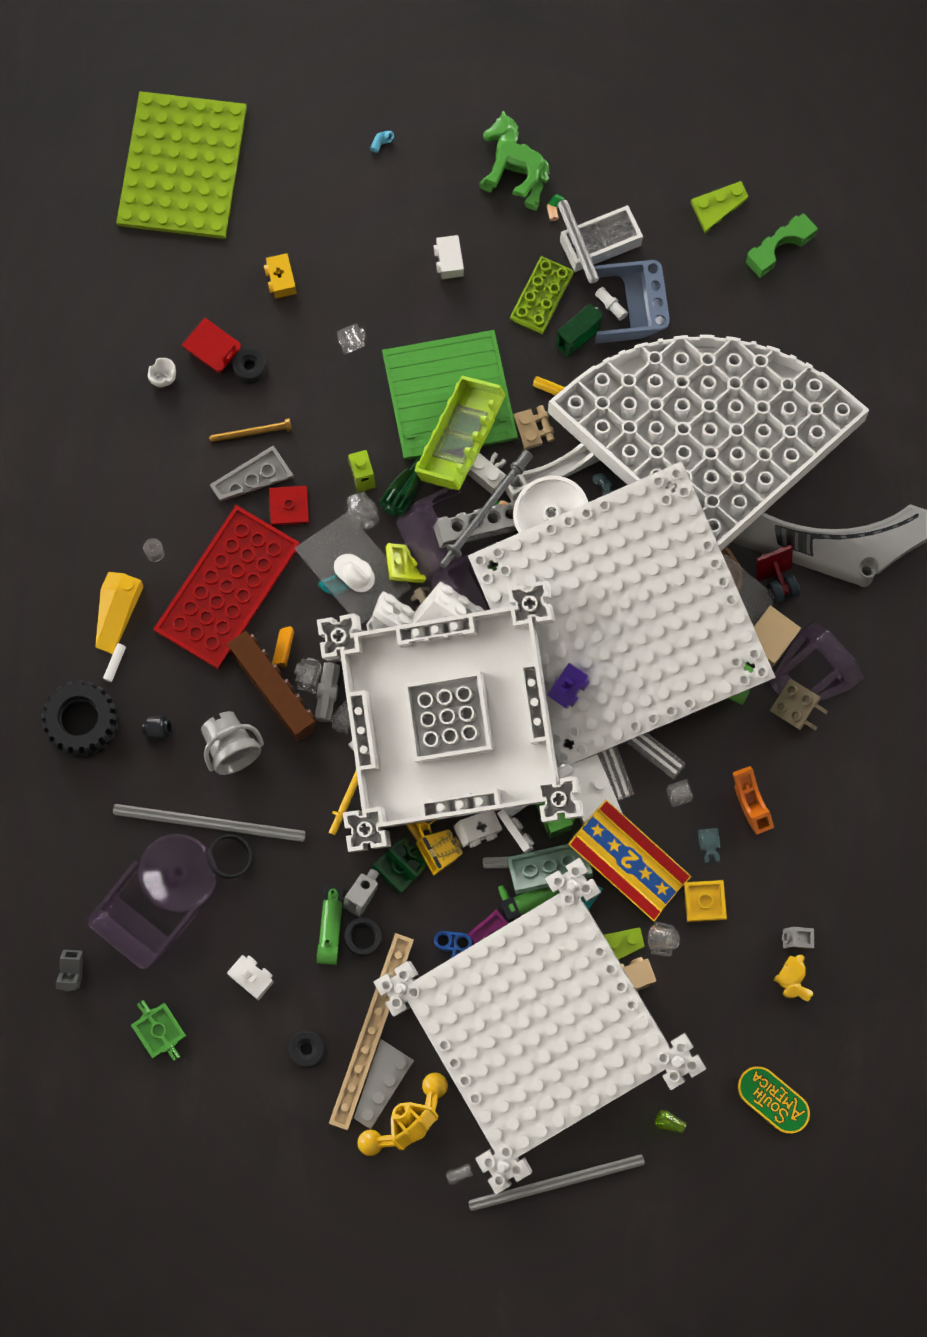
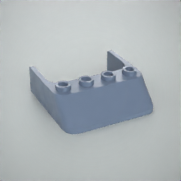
M646 260L594 266L599 278L618 276L624 281L630 328L598 331L595 338L596 343L643 339L668 327L670 318L663 270L658 261Z

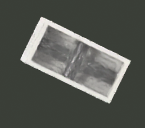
M628 205L577 225L593 265L637 248L642 244L643 235ZM564 230L560 235V243L574 272L582 270L583 266L568 230Z

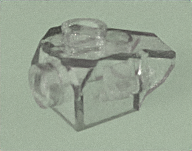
M365 492L356 493L347 498L348 513L357 530L362 528L370 529L375 526V523L379 522L378 509Z

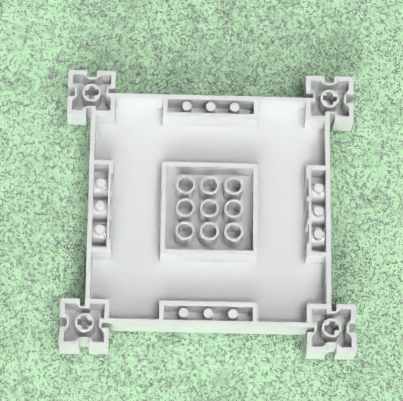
M547 581L531 583V589L528 590L524 585L507 587L509 602L513 605L510 607L362 632L360 616L355 613L339 616L340 622H337L332 617L317 620L318 633L321 637L325 638V642L320 643L322 658L327 661L342 660L362 811L357 810L343 813L344 826L346 829H351L352 834L346 836L348 852L367 851L368 844L373 849L391 847L389 831L383 830V828L545 803V805L540 806L541 820L544 823L561 821V814H565L566 819L584 817L582 801L575 799V794L581 793L578 777L560 778L559 785L535 620L539 625L555 623L553 607L550 604H546V600L552 599L550 585Z
M581 858L566 865L568 872L565 874L558 870L545 878L552 892L559 891V894L418 979H414L419 974L412 962L407 961L394 969L397 974L392 977L391 973H388L373 982L381 996L387 994L390 998L386 1005L393 1017L410 1007L412 1008L492 1148L475 1159L483 1173L488 1170L491 1173L492 1177L488 1179V1182L495 1194L508 1188L512 1184L510 1181L512 1177L518 1182L533 1172L525 1157L519 1160V1156L663 1070L667 1071L662 1076L670 1090L684 1083L683 1075L688 1072L691 1077H694L706 1070L699 1055L696 1054L692 1057L689 1052L693 1045L686 1033L671 1041L673 1047L670 1048L581 899L584 897L586 901H589L601 893L593 879L586 880L584 875L589 873Z

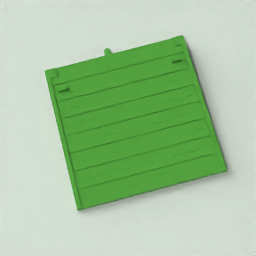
M494 330L382 350L404 459L409 460L422 456L424 447L428 444L432 431L436 428L440 415L444 412L448 399L452 396L455 385L459 382L461 376L501 385L506 394L483 446L518 439ZM458 414L451 429L472 435L474 431H477L481 422L480 419ZM448 436L440 452L447 453L448 451L463 449L464 453V449L469 447L471 442Z

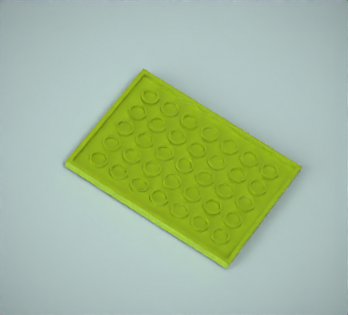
M139 91L116 222L117 226L225 239L247 105Z

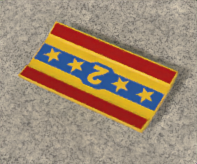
M606 799L568 843L573 850L652 921L657 919L664 907L684 885V882L691 878L682 867Z

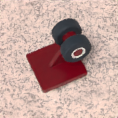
M791 545L780 547L769 554H762L756 559L757 581L771 576L775 578L774 581L769 582L767 585L770 597L775 604L783 602L785 594H788L791 598L800 595V587L795 576L790 574L783 578L781 575L782 572L792 568L793 548Z

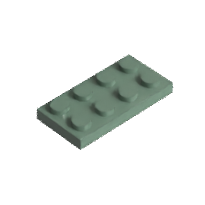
M568 844L507 857L516 894L549 887L545 878L558 870L565 874L568 872L566 865L578 858H581L589 873L584 875L585 878L593 877L590 864Z

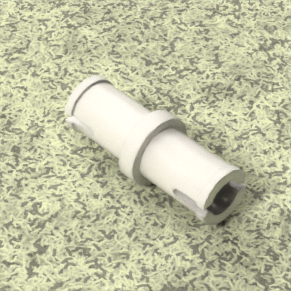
M604 287L597 290L595 296L605 304V308L610 310L619 321L628 315V312L618 303V299L612 297Z

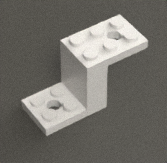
M440 581L415 612L408 605H404L396 600L393 595L383 591L378 598L372 616L387 626L392 627L481 612L484 609L476 606L467 597L458 594L452 587Z

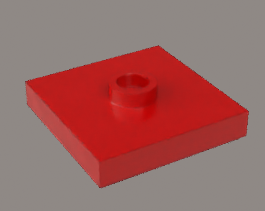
M307 486L269 488L271 526L309 523Z

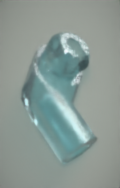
M602 473L594 475L592 478L593 483L599 484L602 487V496L611 493V482Z

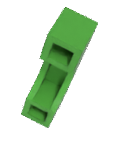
M804 213L799 217L795 216L786 227H780L774 236L764 239L761 246L752 248L747 254L746 263L761 278L774 268L776 263L774 251L777 247L786 243L802 247L816 236L818 228Z

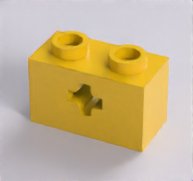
M288 254L266 258L267 265H264L266 276H270L271 281L268 282L270 293L274 292L275 299L297 294Z

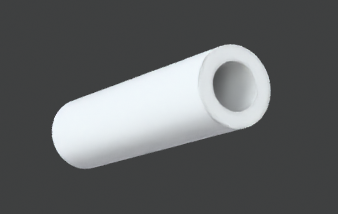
M122 644L116 645L103 677L105 681L112 682L126 646Z

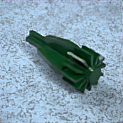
M420 456L416 458L410 469L406 468L392 481L388 490L381 497L379 505L384 507L382 510L389 515L401 518L411 505L420 482L418 475L414 471L416 463L421 458Z

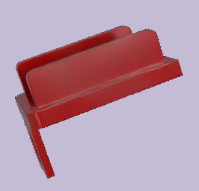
M206 318L200 322L182 344L184 349L219 373L224 370L241 349V345L236 339Z

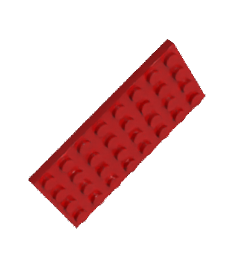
M236 505L153 630L219 670L230 653L227 643L244 632L299 548L300 542Z

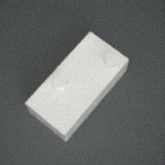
M598 754L570 765L574 772L569 777L576 776L579 779L581 793L575 794V799L582 801L584 817L579 818L582 826L605 799L622 813Z

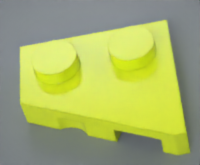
M388 543L386 545L389 580L424 583L426 577L418 571V564L411 556L407 546Z

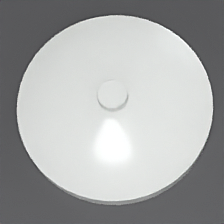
M561 476L538 478L524 487L516 499L513 510L516 529L518 533L584 505L588 503V500L583 490L568 478Z

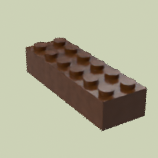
M244 631L227 643L229 651L299 743L316 730V717L310 709H305L304 701L298 693L294 695L291 683L287 679H282V672L275 663L271 664L270 656L264 648L260 650L256 637Z

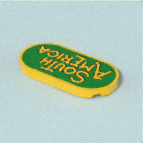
M752 1067L741 1074L738 1080V1092L741 1099L777 1130L792 1134L801 1131L807 1125L810 1117L807 1102L770 1070L764 1067Z

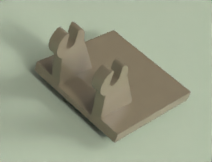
M791 678L770 709L772 713L799 730L806 724L815 731L818 727L806 720L812 709L815 707L825 714L828 712L817 704L821 699L820 696Z

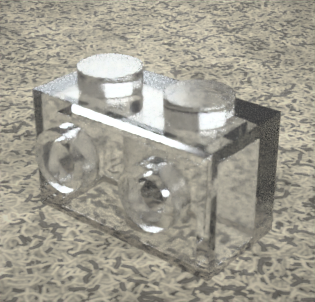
M302 658L301 663H297L294 672L296 674L297 689L313 694L317 693L318 684L322 676L321 663H318V660Z

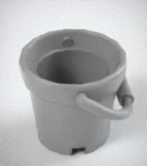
M231 711L220 713L221 718L216 721L214 717L210 718L201 727L207 744L204 750L206 765L210 772L215 770L219 775L232 774L247 767L257 759L261 753V747L264 745V741L257 728L250 724H241L235 713ZM245 729L253 731L258 741L251 738ZM209 751L213 758L212 764L209 759Z

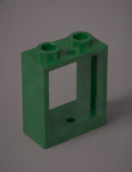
M588 304L557 331L556 346L567 358L600 331L603 318L600 309Z

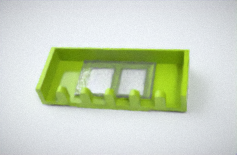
M461 376L459 382L455 385L452 396L448 399L444 412L440 415L436 428L432 431L428 444L424 447L420 460L416 463L414 471L421 481L460 490L506 396L501 385Z

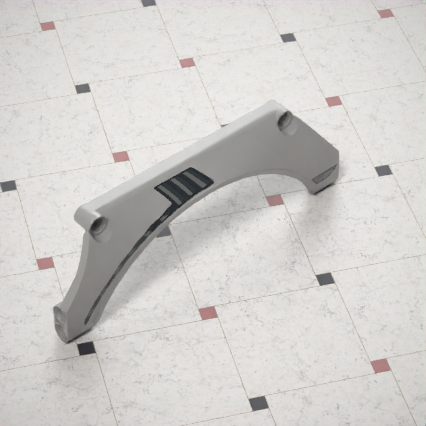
M910 504L895 515L882 521L848 529H818L800 526L763 513L740 533L732 543L765 554L774 552L780 547L791 545L793 548L792 563L857 584L861 587H868L875 574L881 573L903 555L927 542V510Z

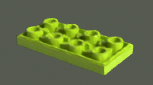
M541 256L510 316V320L543 334L574 274V270Z

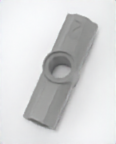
M328 662L323 665L321 683L318 684L316 699L318 700L315 710V720L320 722H331L334 702H336L338 695L337 683L340 673V665Z

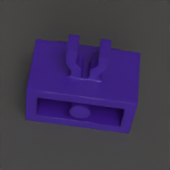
M568 663L547 696L566 709L569 706L573 707L579 699L577 695L580 690L584 691L589 685L590 681L588 679L590 676L572 663Z

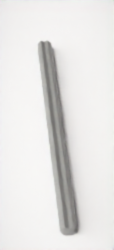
M640 1154L502 1191L498 1194L472 1199L468 1203L470 1210L475 1211L644 1165L645 1161L643 1155Z

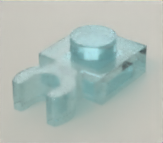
M718 828L698 830L700 850H706L704 856L705 863H709V855L715 856V860L718 862L720 856L715 851V848H720Z

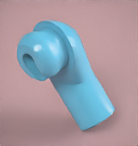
M384 131L376 134L370 150L378 153L381 145L389 143L394 139V133L392 131Z

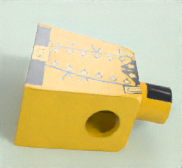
M450 830L423 836L416 843L433 875L438 874L462 855V850L460 849L462 845L458 836L454 837Z

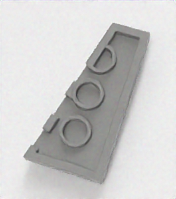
M271 446L210 484V487L219 501L222 502L294 478V475L275 447Z
M382 1039L379 1041L354 1116L355 1120L369 1129L373 1127L414 1062L413 1059Z

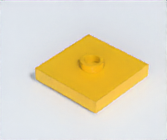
M723 880L684 882L687 922L727 920Z

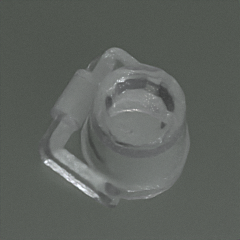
M655 922L648 934V945L652 950L651 954L664 957L671 956L673 949L678 947L679 933L673 925Z

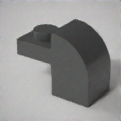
M82 950L62 951L56 989L69 992L80 988L83 972Z

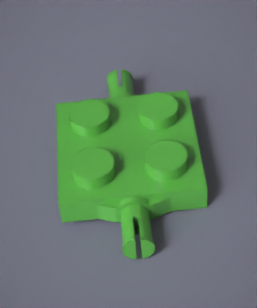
M142 1000L137 1006L143 1015L131 1025L152 1059L161 1053L168 1052L173 1061H176V1057L179 1059L181 1056L178 1054L175 1046L186 1037V1034L165 1002L157 1008L149 1009L145 1001Z

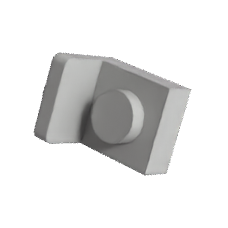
M803 927L783 929V948L813 949L814 929Z

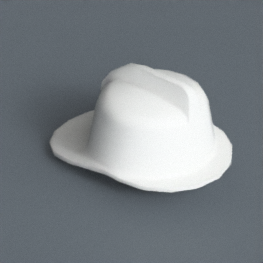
M343 554L335 560V573L354 591L366 592L374 585L375 576L367 562L353 554Z

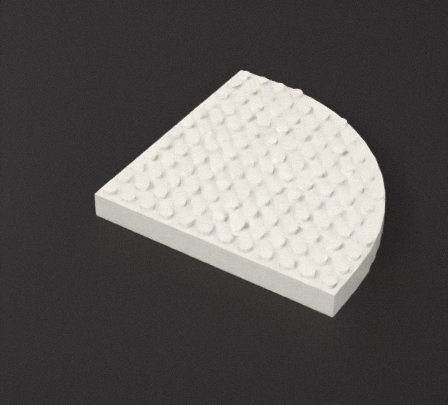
M682 335L668 340L661 338L649 344L645 342L635 345L634 348L627 351L622 350L617 355L604 359L602 363L596 366L593 365L549 401L548 413L627 485L682 461L721 551L866 420L869 412L867 407L823 371L820 373L811 364L803 363L796 359L797 357L794 355L789 356L780 352V349L768 345L767 347L758 345L756 341L750 343L740 341L741 338L729 336L717 338L714 335H700V337ZM670 483L667 491L670 490L673 493L676 491L677 485Z

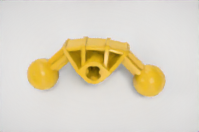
M440 1073L428 1074L422 1083L423 1091L427 1095L425 1105L412 1102L398 1104L393 1109L391 1116L392 1135L381 1136L375 1130H366L358 1138L359 1150L364 1155L374 1156L384 1147L396 1146L399 1150H404L411 1143L422 1139L431 1125L438 1120V1114L435 1110L438 1098L447 1092L448 1082L446 1078Z

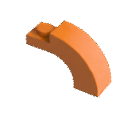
M748 766L733 772L734 788L738 800L755 834L773 829L774 825L770 811L762 800L752 767Z

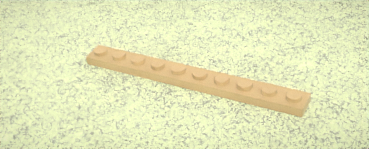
M395 933L380 977L391 973L392 977L397 975L394 969L407 961L414 939ZM377 988L329 1124L345 1130L349 1128L389 1013L386 1002L390 998L387 994L381 996Z

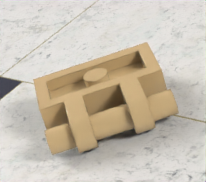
M543 405L536 407L537 415H533L531 409L513 414L524 450L542 445V437H546L548 442L555 440L553 427L550 426L548 421V412L545 411ZM541 421L543 429L538 431L536 423Z

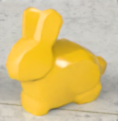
M801 954L796 957L790 956L779 975L773 981L785 988L783 992L785 997L796 998L799 996L802 1000L808 1002L813 996V992L801 986V982L805 977V965L803 963L805 957Z

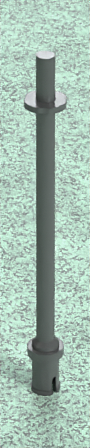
M524 450L518 459L512 462L509 474L454 545H447L448 553L440 562L441 567L446 568L454 557H461V547L516 475H521L525 471L524 468L533 458L529 451Z

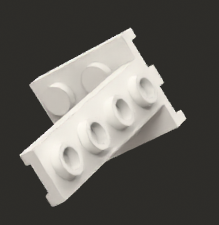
M563 764L557 768L559 783L560 778H566L573 774L574 770L569 764L566 766ZM527 806L499 811L497 813L523 852L529 853L534 851L535 849L532 846L535 844L529 834L522 832L521 829L524 827L517 818L512 817Z

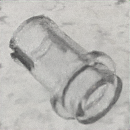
M466 1164L453 1171L451 1169L448 1170L449 1172L446 1173L449 1184L456 1185V1182L473 1176L469 1165Z

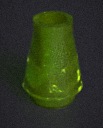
M659 1110L655 1118V1125L659 1129L683 1133L686 1122L668 1110Z

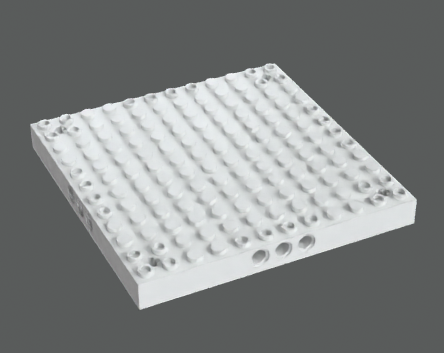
M682 461L468 555L490 610L513 606L509 602L507 587L524 585L528 590L531 589V583L547 581L550 585L552 599L546 600V604H550L553 607L555 623L539 625L536 620L535 623L557 768L563 764L565 766L568 764L572 765L776 678ZM670 483L677 485L676 491L673 493L670 490L667 491ZM491 562L498 563L499 566L496 567V571L490 569V566H492ZM568 663H572L590 676L588 679L590 683L584 691L580 690L577 695L579 699L576 704L566 709L547 696V694ZM745 663L755 664L752 673L744 670ZM567 739H569L570 741H574L572 749H570V747H565Z

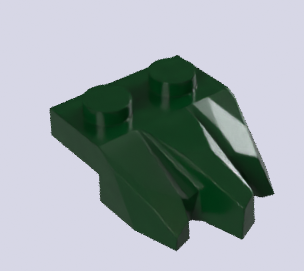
M407 836L398 840L372 866L398 894L426 868L427 864L424 857L418 856L420 850L417 844L412 847L408 846L409 840Z

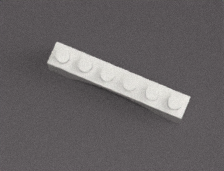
M581 443L551 463L524 471L521 475H516L505 492L511 502L515 501L524 487L538 478L545 476H561L566 478L600 461V459Z

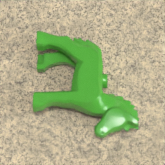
M502 111L500 118H497L493 126L483 133L484 140L499 141L496 148V161L492 171L482 179L479 186L485 191L492 192L493 187H497L504 169L526 174L527 179L521 185L515 187L513 195L525 198L532 188L530 196L525 200V206L535 211L539 206V196L543 189L542 182L547 183L549 179V164L539 152L532 150L526 144L520 145L516 143L519 135L518 125H516L514 119L508 115L506 116L505 112Z

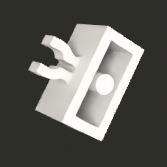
M496 452L491 456L490 461L479 453L473 466L470 467L468 475L493 494L506 478V474L498 469L506 464V460L502 459L501 462L493 465L498 457Z
M242 955L227 974L259 1001L274 983L271 979L273 975L265 968L261 971L256 967L257 962L251 956L246 958Z

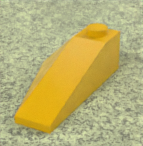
M108 572L100 592L95 646L97 649L110 654L114 653L144 587L141 580L124 573Z

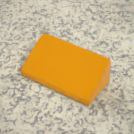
M290 626L279 631L272 665L275 663L278 667L282 668L287 666L294 636V630Z

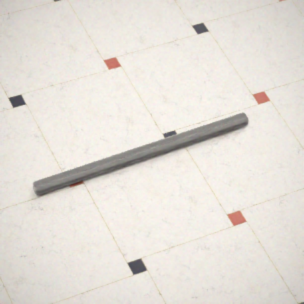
M115 804L113 808V814L119 816L303 842L306 836L305 831L120 804Z

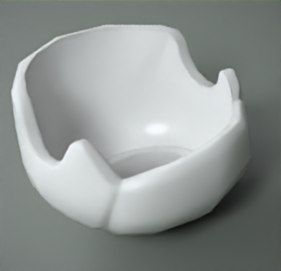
M158 358L153 366H149L148 379L151 384L157 387H165L172 384L175 380L176 368L172 360Z

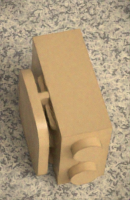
M769 606L754 626V629L771 668L797 636L801 627L772 606Z

